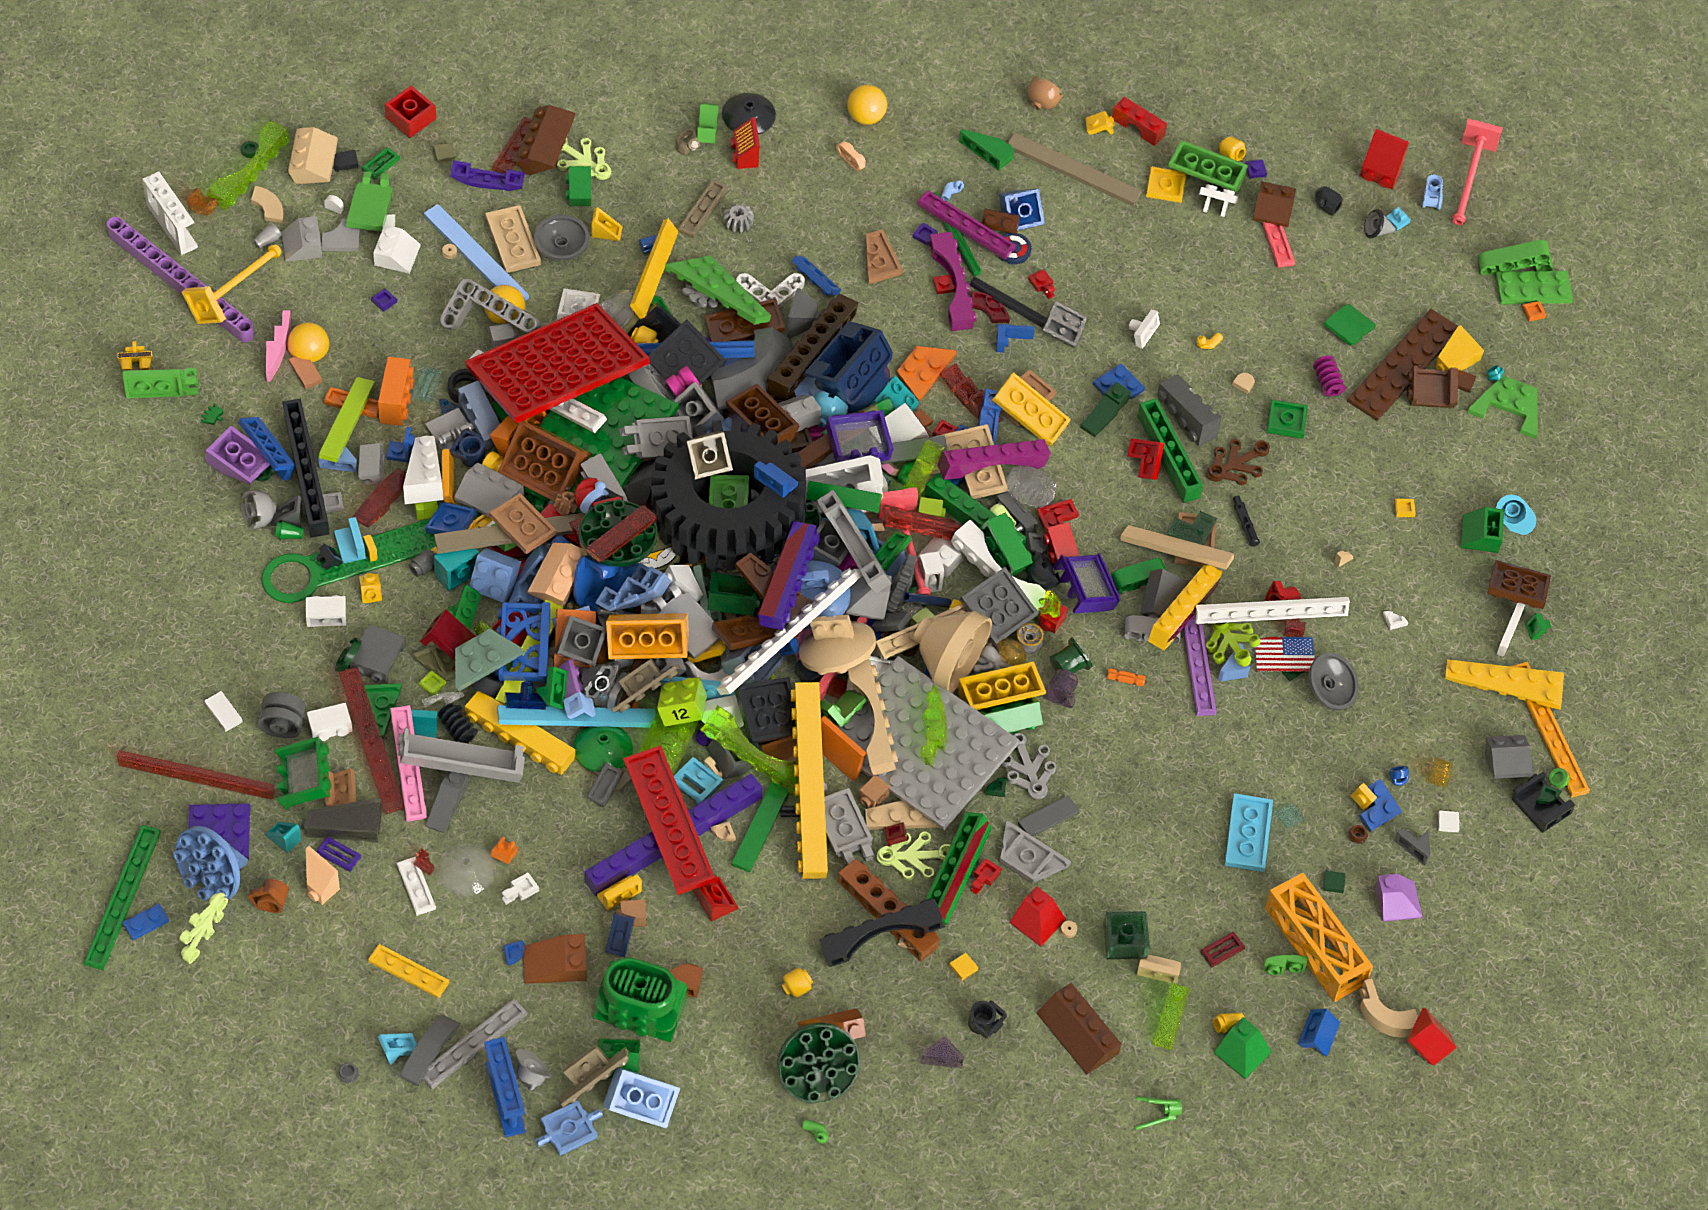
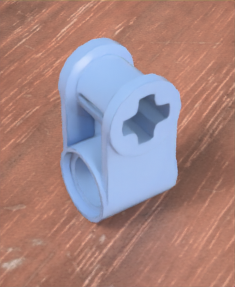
M1430 175L1427 178L1422 208L1428 206L1435 207L1437 210L1441 209L1443 180L1440 176Z

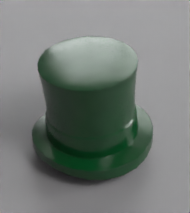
M1072 637L1068 640V646L1049 657L1053 668L1065 681L1077 671L1083 668L1089 670L1093 667L1090 659Z

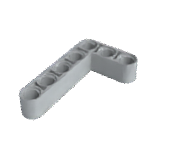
M464 279L459 283L440 318V322L444 327L456 330L461 326L472 305L476 302L528 333L541 328V322L538 318L470 279ZM472 284L471 292L467 293V286ZM487 293L488 298L486 301L483 302L482 296L483 294ZM463 300V306L458 309V302ZM502 302L503 308L498 311L497 305ZM518 311L517 319L513 320V313ZM453 316L454 322L449 325L448 320ZM533 320V327L528 329V322Z

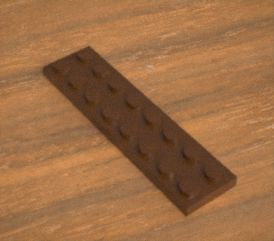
M1430 309L1348 397L1347 402L1378 421L1410 386V382L1407 381L1408 371L1414 365L1418 366V369H1426L1443 350L1458 325Z

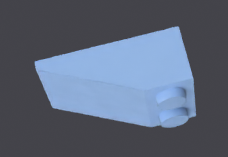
M617 1067L603 1106L610 1111L667 1128L680 1088L637 1072Z

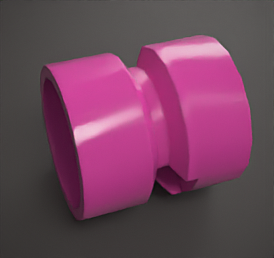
M687 365L678 371L677 376L673 374L665 380L676 398L692 383L697 382L700 385Z

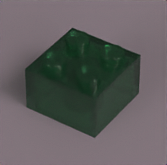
M1146 911L1106 912L1103 922L1106 958L1147 959L1150 944Z

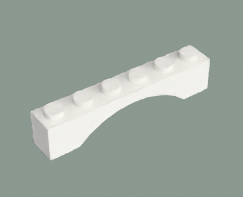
M971 520L954 533L951 540L954 548L961 551L970 563L975 564L984 576L990 578L1002 569L989 553L984 533ZM1013 577L1040 614L1052 597L1040 585Z

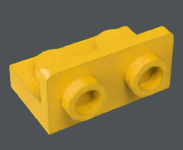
M638 874L633 877L628 876L598 893L597 898L605 909L609 911L620 905L621 901H626L642 892V880Z

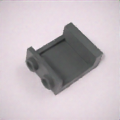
M369 624L361 639L360 648L350 663V671L357 676L364 675L370 677L371 680L377 683H387L388 674L398 654L403 652L406 647L405 637Z

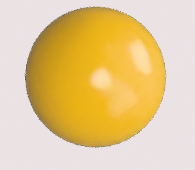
M861 85L855 88L849 95L847 101L848 112L860 124H875L886 113L887 99L878 87Z
M498 285L490 290L525 311V299L517 288L511 285ZM502 302L497 305L498 311L503 308ZM484 307L486 316L492 322L499 325L510 323ZM518 311L513 313V320L517 319Z
M311 322L301 323L290 332L287 347L292 357L310 359L312 362H315L327 354L329 350V337L326 331L318 324Z

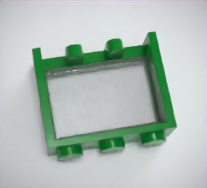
M314 737L274 749L275 754L282 760V764L277 765L276 769L283 777V781L278 782L277 786L284 794V796L278 797L277 801L286 810L295 805L323 797H330L332 786L329 779L330 764L327 756L329 754L327 743H324L319 737Z

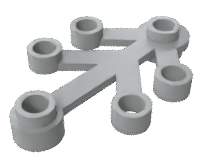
M1016 733L1013 736L1022 739L1015 749L1018 750L1023 765L1013 761L1012 756L1009 755L1006 759L1010 762H1003L1001 764L1005 768L1013 769L1008 772L1007 781L1010 784H1016L1027 789L1028 794L1032 798L1043 799L1048 792L1046 783L1050 776L1055 773L1056 764L1053 761L1046 762L1044 773L1039 780L1036 773L1044 759L1049 756L1050 748L1047 745H1040L1038 755L1032 763L1025 747L1026 737L1022 733ZM1018 772L1028 776L1029 781L1020 778Z

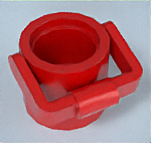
M1273 581L1265 596V601L1301 599L1300 593L1295 587L1289 586L1284 588L1281 581Z

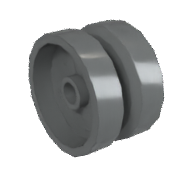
M271 692L263 698L262 711L258 718V727L270 736L282 738L297 737L301 733L306 704L302 699L289 693Z

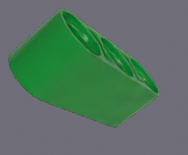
M1154 558L1118 569L1112 573L1111 577L1119 594H1123L1122 592L1128 590L1129 592L1139 589L1140 586H1147L1150 571L1159 569L1167 571L1161 558Z

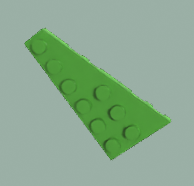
M712 256L665 264L664 271L668 273L674 272L678 275L677 278L679 280L689 281L694 289L713 300L719 299L723 302L722 305L724 307L734 308L739 316L754 325L770 322L771 315Z

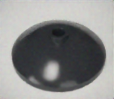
M742 93L733 96L725 103L722 116L725 124L732 131L755 117L758 134L769 130L774 124L776 111L773 104L767 98L755 93Z

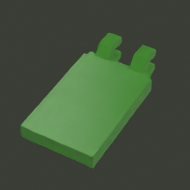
M364 171L362 182L356 184L346 227L382 232L393 194V188L389 186L390 174H382L380 185L371 184L372 172Z
M197 369L123 371L126 398L198 395Z

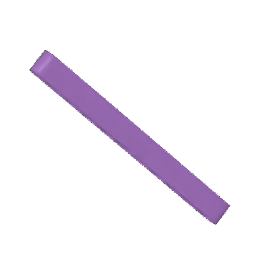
M112 217L107 221L109 237L180 294L186 288L206 287L204 283L119 217ZM223 298L217 299L216 301L226 318L218 324L242 342L251 341L254 338L251 320Z

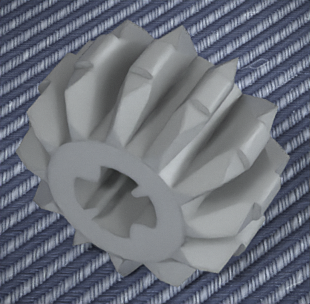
M737 203L734 206L729 205L724 211L723 223L726 225L727 230L732 229L733 233L736 230L742 233L743 229L748 231L750 226L753 225V211H751L750 206L744 207L743 203L741 205H737Z

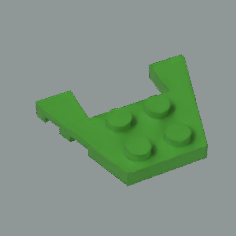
M1502 376L1468 409L1469 414L1483 419L1488 406L1492 405L1525 418L1520 431L1521 434L1535 439L1538 434V388L1509 377Z

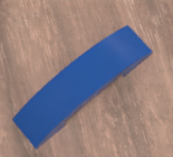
M985 389L978 426L988 424L993 443L998 445L996 444L999 413L1002 408L992 401L998 391Z

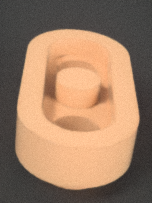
M843 141L836 146L838 154L857 172L865 167V158L855 151L850 143Z

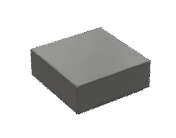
M341 492L322 494L326 513L344 510Z

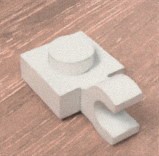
M526 873L511 881L512 888L502 892L504 896L502 900L506 905L517 897L522 901L539 892V887L530 874Z

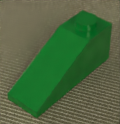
M964 129L960 131L959 142L998 171L1013 160L1014 148L1002 139Z

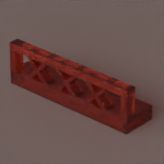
M884 505L882 508L883 526L950 541L954 533L961 528V524L956 523L952 519Z

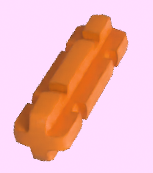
M1109 668L1107 678L1115 681V679H1118L1119 682L1136 683L1137 686H1144L1146 679L1145 675L1138 674L1136 676L1135 673L1122 670L1118 672L1117 669Z

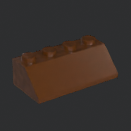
M553 105L536 108L515 159V163L526 175H533L555 168L576 114L574 112Z
M758 384L726 401L729 417L732 420L741 421V427L744 432H748L751 423L758 424L761 429V437L769 430H773L778 434V444L785 439L791 443L800 427Z
M1072 983L1054 993L1037 1012V1015L1086 1075L1117 1056L1120 1052L1121 1042Z

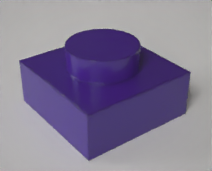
M1263 159L1245 162L1248 165L1247 174L1249 179L1267 176Z

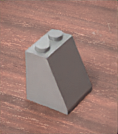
M697 382L692 383L674 400L680 407L675 415L677 417L689 416L692 435L693 427L702 424L707 432L712 429L713 421L722 422L725 420Z

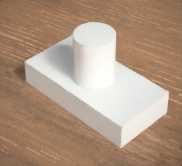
M1151 309L1143 322L1135 319L1130 321L1129 329L1136 331L1134 333L1136 346L1143 349L1160 325L1158 311Z

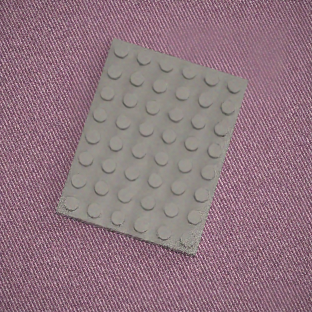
M898 656L875 681L879 682L882 693L879 694V698L883 699L886 710L883 711V715L887 716L890 727L887 728V732L892 734L894 744L891 745L892 751L896 750L898 762H895L896 770L877 774L876 776L890 786L889 791L945 830L1020 742L1018 738L950 691L935 685L931 678ZM866 701L863 708L857 711L846 725L842 727L837 726L866 753V749L873 736L875 724L874 712L869 703ZM866 754L861 772L872 778L874 775L872 774L868 755Z

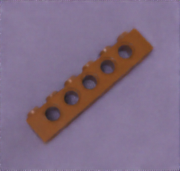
M857 859L838 872V882L876 919L889 912L901 911L903 907L908 906L906 903H902L891 889L888 890L883 885L882 880L869 871L866 864L860 863ZM859 881H864V882H866V883H865V884H860V883H858V882H859ZM877 894L880 897H873L872 895ZM886 908H892L894 910L888 911L886 910ZM907 929L889 931L898 941L902 936L904 938L903 942L908 947L907 949L920 962L939 946L940 939L935 931L927 934ZM919 933L922 937L916 938L913 935Z

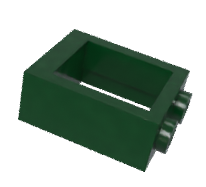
M711 572L707 610L754 616L755 609H759L760 597L744 577Z

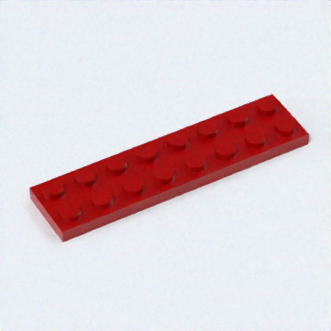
M659 745L623 758L677 895L715 882V876L662 746Z

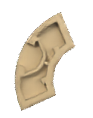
M255 186L251 203L263 209L266 221L283 223V207L277 196L265 188Z

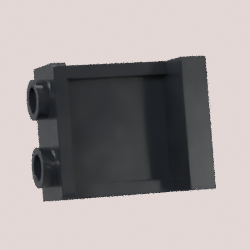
M1545 772L1539 775L1534 774L1524 785L1522 783L1517 785L1513 790L1514 793L1511 798L1542 833L1571 815L1575 807L1571 799L1565 802L1561 797L1550 804L1536 803L1543 784L1550 786L1545 781Z

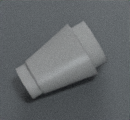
M275 224L267 225L253 241L260 249L279 240L282 234Z

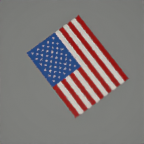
M1265 637L1260 639L1261 643L1256 647L1257 671H1309L1312 662L1315 660L1313 637Z

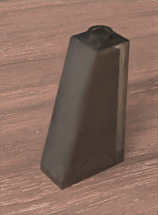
M382 798L307 810L306 818H302L301 830L305 831V837L326 839L328 836L338 840L378 842L383 808Z

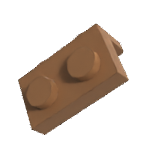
M351 768L334 774L329 771L332 787L330 789V797H324L325 805L334 812H340L357 806L355 771Z

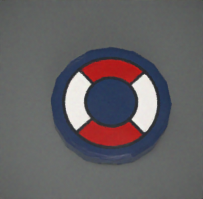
M1018 233L1002 235L1014 243L1016 249L1006 260L1000 256L998 258L1011 265L1025 262L1032 250L1028 238Z

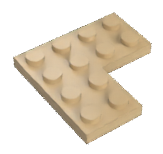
M988 424L943 434L946 438L947 450L994 445ZM941 456L919 459L924 477L940 473L937 464ZM1001 465L988 466L964 476L969 495L973 499L1008 491Z

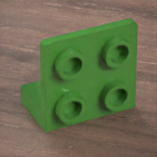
M848 690L835 704L831 705L825 700H820L821 718L825 716L833 724L842 727L850 721L857 711L863 708L864 703L868 699L863 695Z

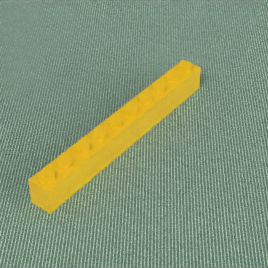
M819 682L795 683L794 690H791V702H795V708H792L791 716L796 724V727H792V738L796 739V746H793V758H797V765H794V777H798V784H795V796H799V803L795 804L796 815H799L800 822H796V833L800 834V841H797V853H801V860H798V872H802V879H821L827 877L828 869Z

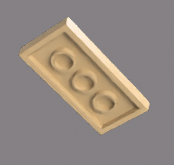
M521 205L485 213L490 232L504 270L507 273L541 265V259Z

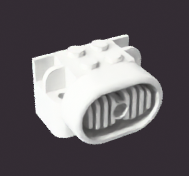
M871 455L806 469V493L809 481L847 488L855 487V489L881 494L888 492V485L882 474L880 459ZM811 501L819 510L820 515L825 516L826 514L824 513L820 504L818 502Z

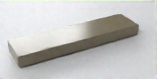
M712 179L678 227V231L694 239L727 192L728 186Z

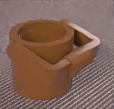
M267 879L262 887L251 890L248 898L258 910L278 914L283 910L289 887L282 881Z

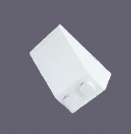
M564 288L557 320L595 303L599 304L600 294Z

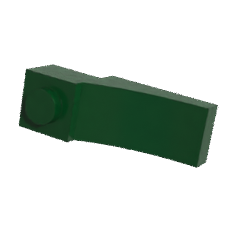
M1115 382L1105 392V395L1094 410L1080 424V428L1095 438L1129 401L1131 391Z

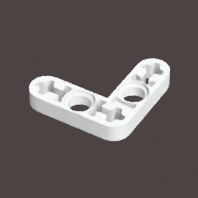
M794 273L770 291L749 274H740L736 279L757 302L776 298L779 308L795 295L797 288L803 289L805 283L803 275ZM759 290L763 294L760 296H756L753 294V292ZM786 290L789 294L783 296L779 292Z

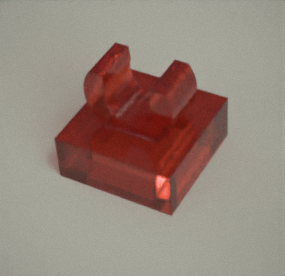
M1300 618L1292 619L1291 621L1286 620L1283 636L1303 637L1306 623L1300 622Z

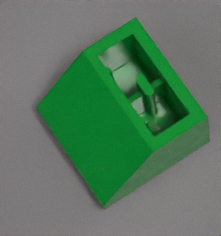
M1483 507L1462 516L1461 548L1498 553L1503 541L1504 509Z

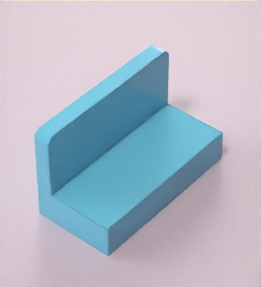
M356 517L348 519V528L334 531L343 563L366 559L365 547Z

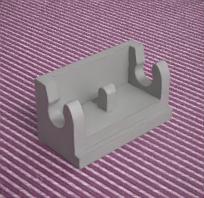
M381 443L360 445L358 477L360 480H365L364 484H384L385 452Z

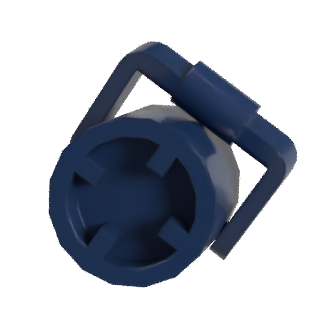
M468 430L463 431L450 448L451 455L461 459L462 463L470 468L477 462L482 464L485 459L483 437Z

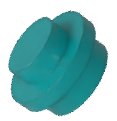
M1499 365L1492 366L1486 371L1487 379L1499 380L1503 376L1504 369Z

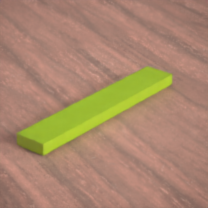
M360 377L356 378L324 442L319 458L338 462L373 391L375 381Z

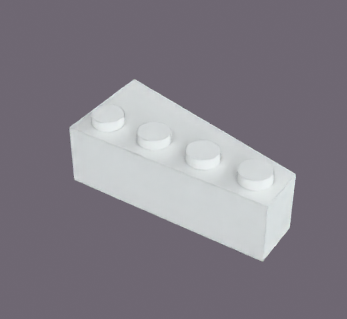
M434 436L415 438L403 485L405 504L443 500L442 480Z

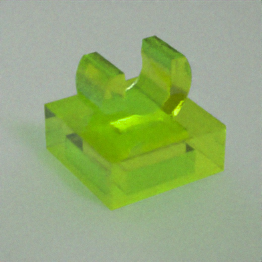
M1052 590L1046 591L1045 598L1039 599V603L1044 605V607H1040L1038 610L1041 614L1049 613L1052 618L1059 617L1060 599Z

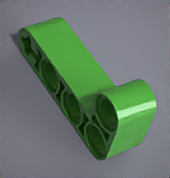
M1536 240L1486 251L1478 256L1482 275H1494L1496 272H1508L1536 266L1537 271L1553 270L1548 243L1545 240Z

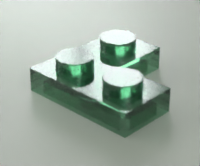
M1199 511L1193 525L1174 518L1167 531V536L1205 545L1216 524L1217 518L1202 511Z

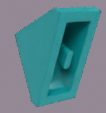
M279 821L265 833V836L286 853L301 841L300 827L294 823Z

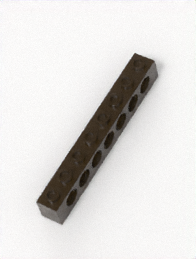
M840 293L835 299L832 298L827 309H823L820 313L818 320L815 319L811 328L804 332L802 339L795 343L793 350L786 354L782 363L779 362L775 372L769 374L766 381L768 384L767 392L785 401L788 400L806 378V370L846 323L853 320L857 313L859 302Z

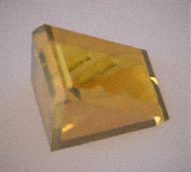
M1435 757L1428 783L1447 788L1454 763Z

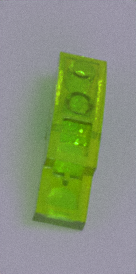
M932 685L931 691H928L926 699L928 706L927 709L923 710L922 720L925 721L927 728L925 735L927 742L926 746H922L921 757L924 758L925 765L929 766L934 765L937 749L946 748L948 734L946 710L937 685Z

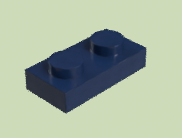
M618 912L614 913L605 949L606 953L625 958L635 917Z

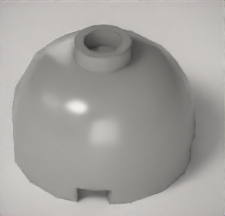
M246 491L242 496V499L245 498V504H241L244 521L249 520L251 524L249 529L267 526L272 521L274 513H276L275 502L263 491ZM257 517L258 522H253L250 518Z

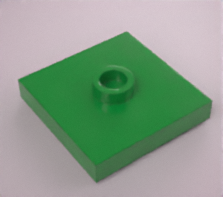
M1271 399L1266 433L1303 439L1308 405Z

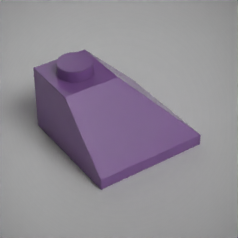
M1399 874L1378 876L1375 890L1383 922L1422 918L1414 881Z

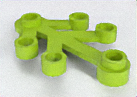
M1231 622L1213 623L1214 633L1206 643V648L1209 653H1214V662L1216 664L1225 662L1224 654L1230 645L1235 653L1236 663L1241 667L1248 666L1251 661V655L1247 649H1242L1238 642H1248L1251 647L1260 645L1259 636L1252 634V625L1250 623L1239 624ZM1230 630L1241 631L1242 634L1231 633ZM1223 634L1224 638L1220 646L1218 647L1217 641Z

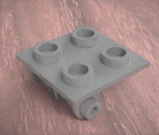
M459 408L425 423L441 450H450L463 431L474 432L473 424L467 422Z

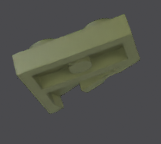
M437 645L413 653L414 659L428 670L435 672L445 681L455 679V671L452 670L455 661Z

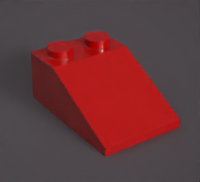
M1376 129L1366 154L1360 177H1363L1366 181H1373L1384 188L1393 190L1401 175L1409 141Z

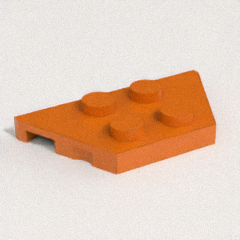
M916 346L897 370V375L920 402L955 358L957 351Z

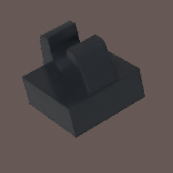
M326 544L319 548L320 553L316 558L317 561L323 562L326 559L322 568L328 570L333 566L339 567L343 563V560L334 548Z

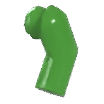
M807 1119L804 1120L802 1129L811 1131L818 1143L823 1144L827 1142L828 1133L823 1124Z

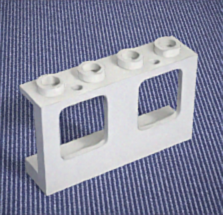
M160 172L143 178L146 205L179 253L183 255L198 248L197 243L185 228L194 224V221Z

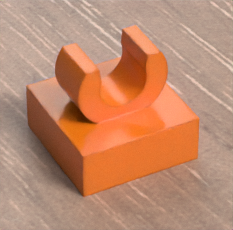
M502 837L492 849L491 856L509 864L518 853L519 847L515 846L514 841L508 843L505 841V837Z

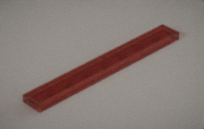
M356 667L339 672V677L385 815L403 810L405 807L359 669Z
M119 750L117 753L118 765L121 767L270 800L275 795L274 784Z

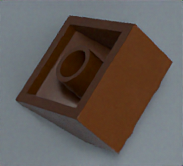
M1261 181L1253 220L1288 227L1296 188Z

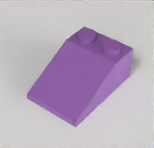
M232 426L206 450V463L220 473L251 484L270 465L253 441Z

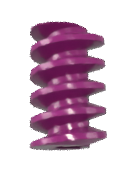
M1329 355L1318 358L1314 362L1313 368L1325 396H1338L1346 390V387L1343 385L1344 382L1341 379L1342 376L1339 373L1337 363L1333 361L1334 357Z

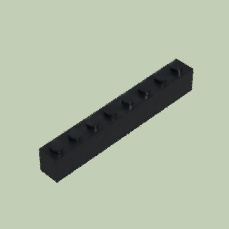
M301 398L282 401L285 424L293 460L296 465L295 469L310 538L329 535L328 518Z

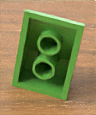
M749 475L710 476V505L720 508H737L748 504Z

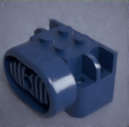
M848 321L806 370L805 375L816 378L815 385L818 389L829 393L828 397L833 399L835 396L839 397L847 404V413H854L869 406L887 385L890 379V371L887 365L892 359L893 352L881 330Z

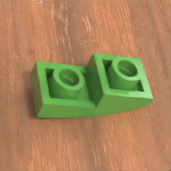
M1279 955L1266 958L1263 971H1267L1270 975L1274 976L1283 975L1285 968L1293 973L1304 972L1308 957Z

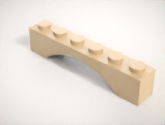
M870 659L849 668L848 674L853 690L868 699L867 702L874 712V732L866 751L872 774L877 775L896 770L895 762H898L896 750L892 751L891 749L894 741L892 734L887 732L890 724L888 717L883 715L886 707L884 700L879 698V694L882 693L880 683L875 682V677L878 676L876 666L871 665Z

